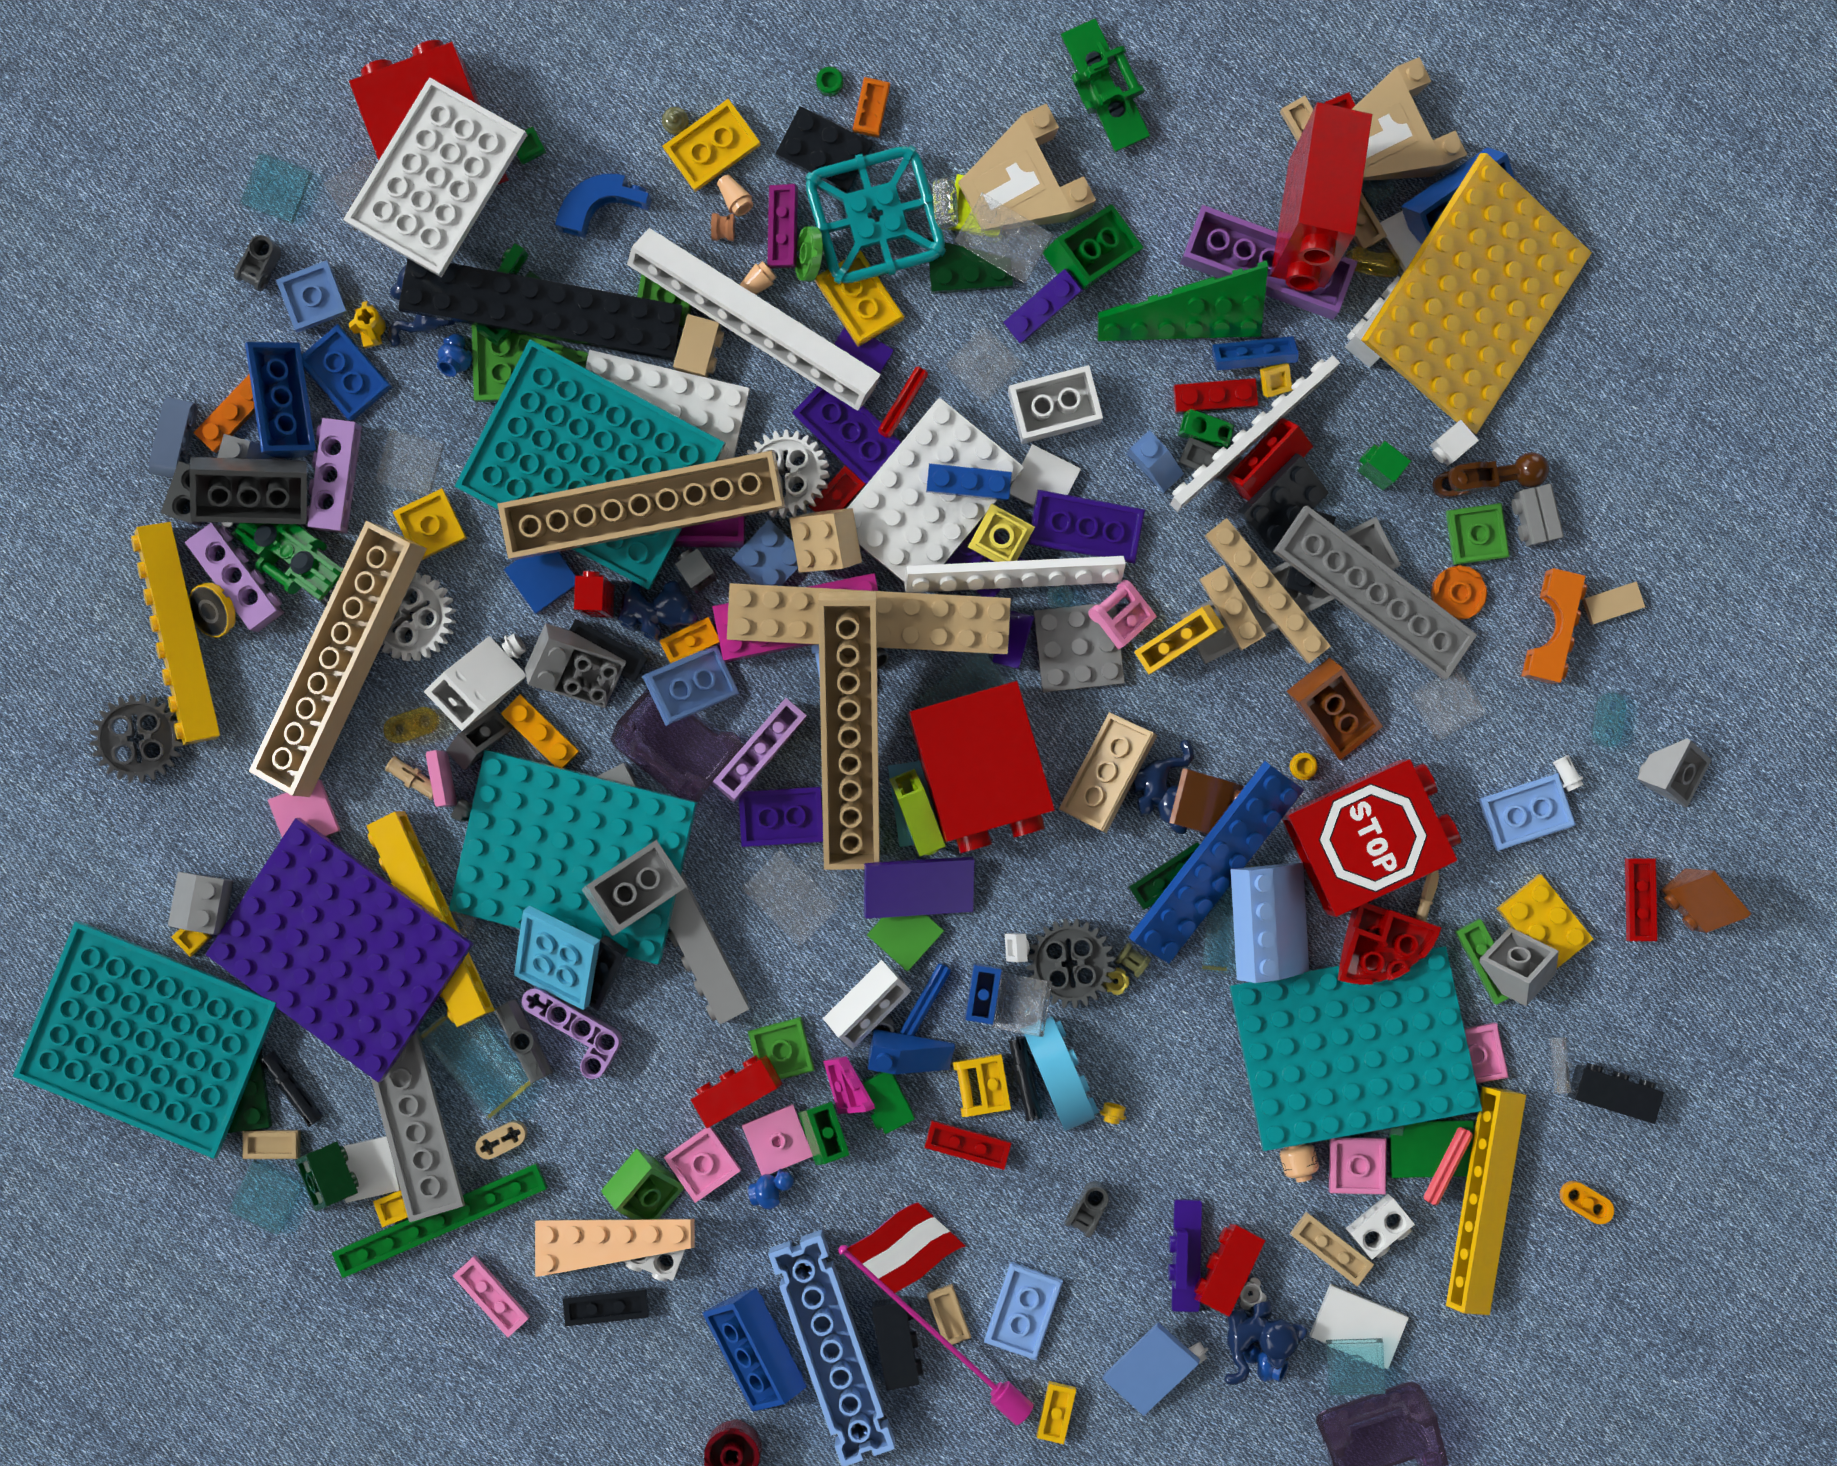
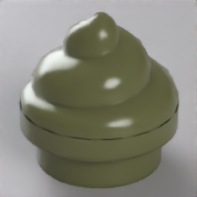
M670 107L663 113L662 125L669 134L678 135L688 128L689 118L682 108Z

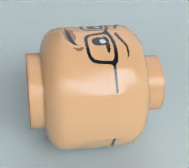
M1311 1143L1284 1147L1279 1153L1285 1176L1295 1178L1296 1182L1311 1180L1312 1174L1319 1169L1316 1151Z

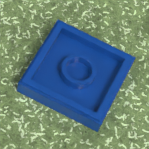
M559 552L518 559L504 569L535 614L540 613L575 587L576 575Z

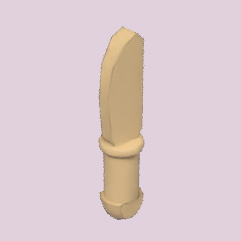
M1438 870L1428 874L1421 894L1422 899H1419L1420 904L1415 919L1428 922L1426 920L1438 885Z

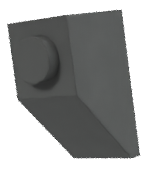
M698 548L694 551L688 549L678 557L679 562L675 565L696 594L718 579V576Z
M493 709L460 732L446 752L465 771L483 758L484 750H491L512 730V727Z

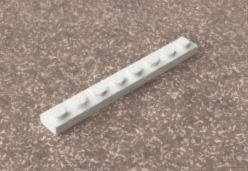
M1333 355L1327 361L1319 360L1311 368L1312 374L1306 379L1303 376L1300 377L1291 386L1293 391L1287 396L1281 394L1271 404L1273 407L1271 411L1267 414L1264 411L1261 412L1251 422L1254 425L1247 432L1242 429L1232 439L1233 445L1228 449L1222 447L1212 457L1214 462L1208 467L1204 464L1193 473L1194 479L1188 485L1185 482L1180 484L1172 493L1174 498L1170 505L1179 512L1274 427L1282 417L1284 418L1332 375L1340 362Z
M1124 556L906 566L904 586L906 593L1120 583L1122 582L1126 563Z

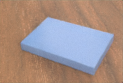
M1559 773L1478 799L1496 851L1576 825Z
M1010 1261L984 1338V1343L1037 1360L1063 1279Z

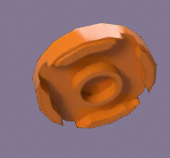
M1458 565L1447 568L1438 574L1432 584L1431 598L1432 601L1457 620L1471 618L1480 612L1486 603L1487 588L1480 573L1471 567Z

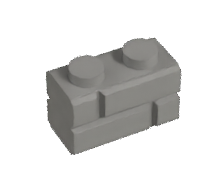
M1552 484L1521 490L1514 494L1515 499L1511 501L1512 510L1515 515H1519L1521 525L1518 526V535L1522 542L1525 541L1526 547L1559 540L1564 537Z

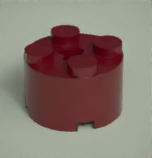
M739 1419L721 1423L711 1432L704 1450V1466H758L762 1452V1444L758 1433L752 1426ZM728 1450H736L738 1452L737 1456L734 1453L729 1455Z

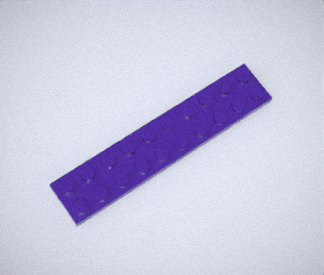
M819 386L792 412V415L848 469L860 478L865 485H867L901 444L893 434L890 438L879 434L878 429L881 422L864 406L857 411ZM982 520L947 560V564L994 562L968 548ZM994 533V540L998 544H1005V542L996 533ZM1019 556V558H1018L1017 561H1024V560ZM978 589L975 591L981 597H995L1002 589Z

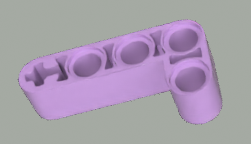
M538 987L526 991L522 997V1006L527 1012L589 1047L580 1064L582 1075L589 1079H596L603 1075L621 1046V1033L588 1012ZM539 994L540 1002L544 1003L545 1005L550 1003L551 1001L553 1003L548 1008L543 1004H538L534 1006V999L531 998V996ZM560 1006L566 1010L567 1017L564 1021L555 1018L554 1010L556 1007ZM580 1020H585L590 1024L591 1030L589 1034L579 1032L578 1023ZM604 1034H609L614 1038L615 1044L613 1048H607L602 1044V1036ZM590 1058H595L600 1062L601 1069L599 1072H593L589 1069L588 1061Z

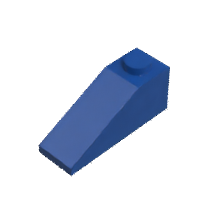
M874 1029L868 1054V1070L890 1074L949 1070L955 1043Z

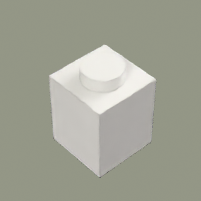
M1460 420L1430 446L1433 449L1432 454L1440 463L1445 462L1448 466L1479 440Z

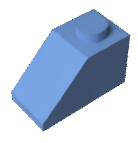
M1150 430L1127 452V455L1163 493L1184 475L1170 451Z

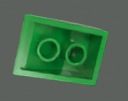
M1110 204L1056 238L1042 254L1057 274L1064 269H1068L1081 287L1086 290L1144 247L1113 204Z

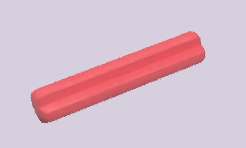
M1462 1127L1457 1129L1424 1194V1199L1427 1202L1436 1206L1439 1204L1473 1137L1470 1131Z

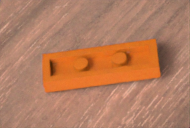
M250 374L193 432L215 453L220 449L223 435L233 436L255 413Z

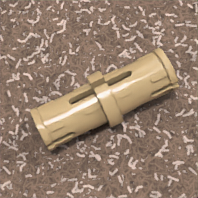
M396 756L392 757L385 771L403 781L405 787L409 789L412 787L429 800H433L430 779L421 774L422 771L420 769H413Z

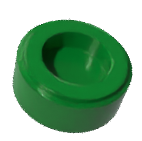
M825 67L818 72L816 85L819 92L829 97L841 92L843 76L838 69Z

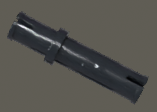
M1025 1036L1008 1039L1013 1058L1011 1066L1012 1070L1016 1072L1026 1116L1025 1120L1035 1121V1118L1041 1119L1043 1115L1031 1069L1034 1065L1033 1061L1029 1060Z
M275 1051L270 1052L259 1061L274 1080L272 1082L274 1086H278L308 1127L324 1117L293 1077V1071L286 1068Z

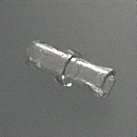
M1567 1037L1549 1038L1552 1062L1549 1063V1069L1553 1070L1554 1094L1572 1093L1570 1079L1572 1062H1569Z

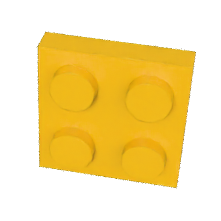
M442 488L393 511L404 537L427 548L422 560L467 539L447 494Z

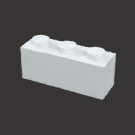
M881 960L832 1008L823 1020L839 1039L854 1049L912 990L895 971Z

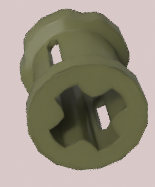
M1128 942L1118 954L1115 962L1125 965L1138 978L1148 966L1151 957L1148 955L1145 957L1132 948V944Z

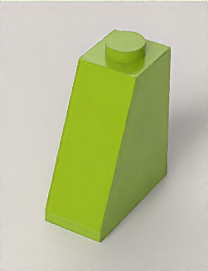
M915 769L890 778L891 786L919 856L935 854L940 848L945 847V843L926 792Z

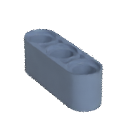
M167 397L164 400L149 460V472L151 474L173 478L178 461L186 463L197 418L198 408L196 403Z

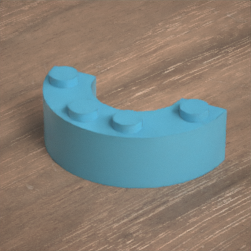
M1050 1017L1022 1029L1064 1131L1095 1119L1094 1115L1099 1113L1093 1097L1087 1098L1085 1092L1090 1091L1085 1076H1078L1075 1066L1079 1065L1074 1050L1068 1051L1062 1039L1067 1035L1061 1021L1055 1022L1053 1017Z

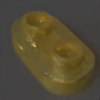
M1354 247L1346 252L1345 257L1358 261L1354 270L1356 272L1380 277H1394L1398 274L1400 261L1391 253L1371 252L1364 247Z
M420 707L393 716L384 724V735L390 742L399 744L429 735L438 728L439 716L433 709L427 707ZM424 716H428L430 719V723L427 726H423L421 723ZM398 725H402L404 728V732L401 735H398L395 731Z

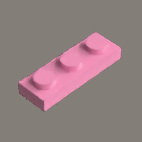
M476 1255L453 1275L457 1282L507 1337L512 1335L530 1318L529 1314Z

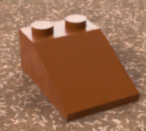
M1330 657L1286 691L1300 712L1339 760L1383 727L1343 667Z
M1183 768L1169 823L1208 834L1244 786Z
M1685 868L1660 889L1666 896L1664 897L1665 902L1673 910H1678L1683 915V923L1693 932L1707 933L1748 918L1751 915V912L1714 870Z

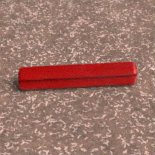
M919 366L915 367L878 429L879 434L886 438L892 436L928 376L926 370Z

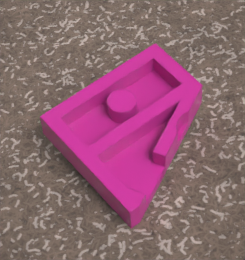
M847 1056L830 1058L823 1061L838 1114L867 1112L875 1109L871 1098Z

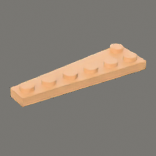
M695 1219L536 1220L535 1277L695 1248Z

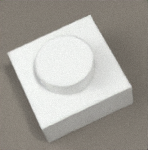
M1005 934L1006 961L1028 962L1027 955L1029 954L1030 946L1026 939V934Z

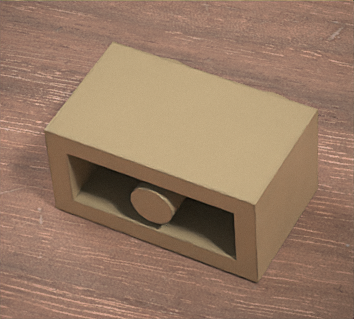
M687 314L673 365L676 371L708 378L709 373L714 374L717 364V358L714 357L716 347L721 348L724 339V332L721 331L720 323Z

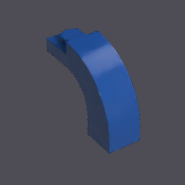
M596 175L582 181L569 192L560 206L555 226L559 232L586 238L590 220L594 213L602 206L611 203H621L649 211L652 200L645 188L637 185H630V188H628V181L625 175Z

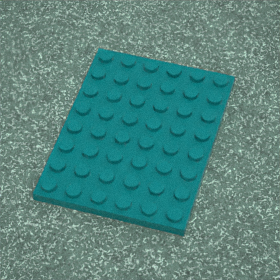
M529 339L454 487L498 509V503L715 462L718 460L726 443ZM682 528L575 548L573 550L650 590Z
M484 750L449 909L453 912L520 929L523 910L531 906L599 940L605 935L628 949L626 957L658 965L662 960L677 894L612 936L585 896L582 888L655 840L658 841L681 876L698 802L491 750Z
M75 921L13 1077L215 1159L220 1153L276 1013V1003L244 987L83 922Z
M1446 946L1431 949L1425 958L1419 959L1417 963L1410 967V971L1393 980L1374 982L1373 984H1353L1339 981V966L1307 971L1300 975L1276 981L1247 982L1229 986L1262 1151L1482 1111Z

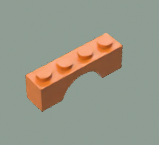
M1555 568L1545 572L1540 598L1551 607L1554 613L1555 629L1552 637L1546 644L1539 648L1527 650L1521 677L1549 684L1561 683V680L1565 679L1568 672L1567 654L1572 651L1575 641L1574 637H1572L1573 628L1578 625L1581 611L1578 610L1579 602L1584 598L1587 590V584L1584 583L1586 576Z

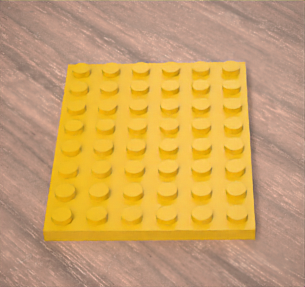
M1480 153L1361 341L1455 422L1462 420L1470 431L1477 435L1592 252L1487 153Z

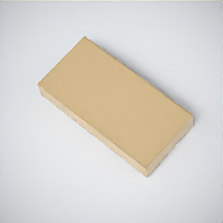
M1637 581L1582 599L1591 625L1645 607Z
M301 1130L243 1131L242 1159L300 1158Z
M953 1283L927 1292L940 1334L952 1345L970 1339L971 1334Z

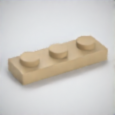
M1225 565L1199 579L1240 650L1266 636Z
M1305 1212L1290 1232L1291 1236L1357 1287L1374 1266L1370 1260L1308 1212Z

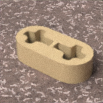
M510 1121L481 1136L476 1142V1152L483 1159L495 1158L523 1143L527 1137V1128L520 1121ZM510 1127L514 1130H520L521 1133L517 1136L518 1141L514 1137L505 1141L503 1136L511 1131ZM485 1139L489 1142L499 1140L500 1144L493 1148L494 1153H491L490 1150L484 1151L482 1146L486 1144Z

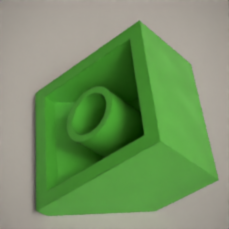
M636 1149L603 1187L601 1192L617 1212L631 1219H659L683 1191L684 1186L676 1176L655 1158Z

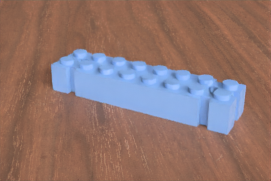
M823 1230L801 1236L800 1245L794 1247L791 1240L770 1247L768 1256L775 1275L782 1273L784 1277L781 1279L779 1287L830 1435L838 1434L835 1438V1449L841 1466H848L862 1461L864 1452L872 1450L873 1456L895 1449V1437L889 1420L887 1418L881 1421V1418L884 1417V1406L834 1261L827 1263L825 1259L829 1256V1247ZM800 1264L810 1265L809 1272L805 1273L804 1269L799 1270ZM860 1423L864 1425V1430L860 1431L858 1427H855V1424Z

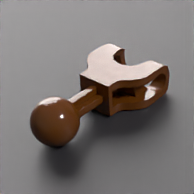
M1535 452L1525 453L1516 460L1515 464L1497 467L1496 461L1461 464L1450 471L1437 475L1433 480V490L1440 498H1452L1489 491L1499 487L1502 482L1515 480L1525 487H1537L1547 479L1549 464L1544 456ZM1444 479H1449L1452 491H1447L1442 487Z

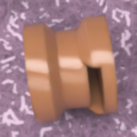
M712 213V241H718L720 238H726L728 241L735 240V214L720 216L718 213Z

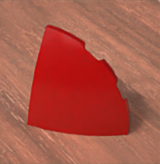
M1369 903L1352 909L1341 954L1338 980L1353 984H1373L1374 982L1393 980L1410 971V967L1417 963L1419 959L1427 956L1434 946L1442 927Z

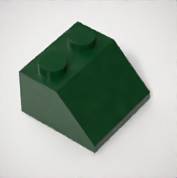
M338 1141L295 1160L315 1212L358 1193V1179L353 1171H349L346 1164L348 1161L347 1152L343 1146H339Z

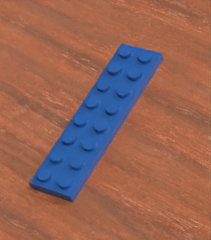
M1264 761L1129 935V938L1137 945L1169 964L1231 885V869L1244 868L1304 789Z

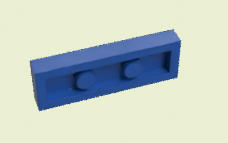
M1294 336L1212 344V355L1216 371L1298 362L1299 357Z
M929 463L926 492L1009 501L1012 472Z

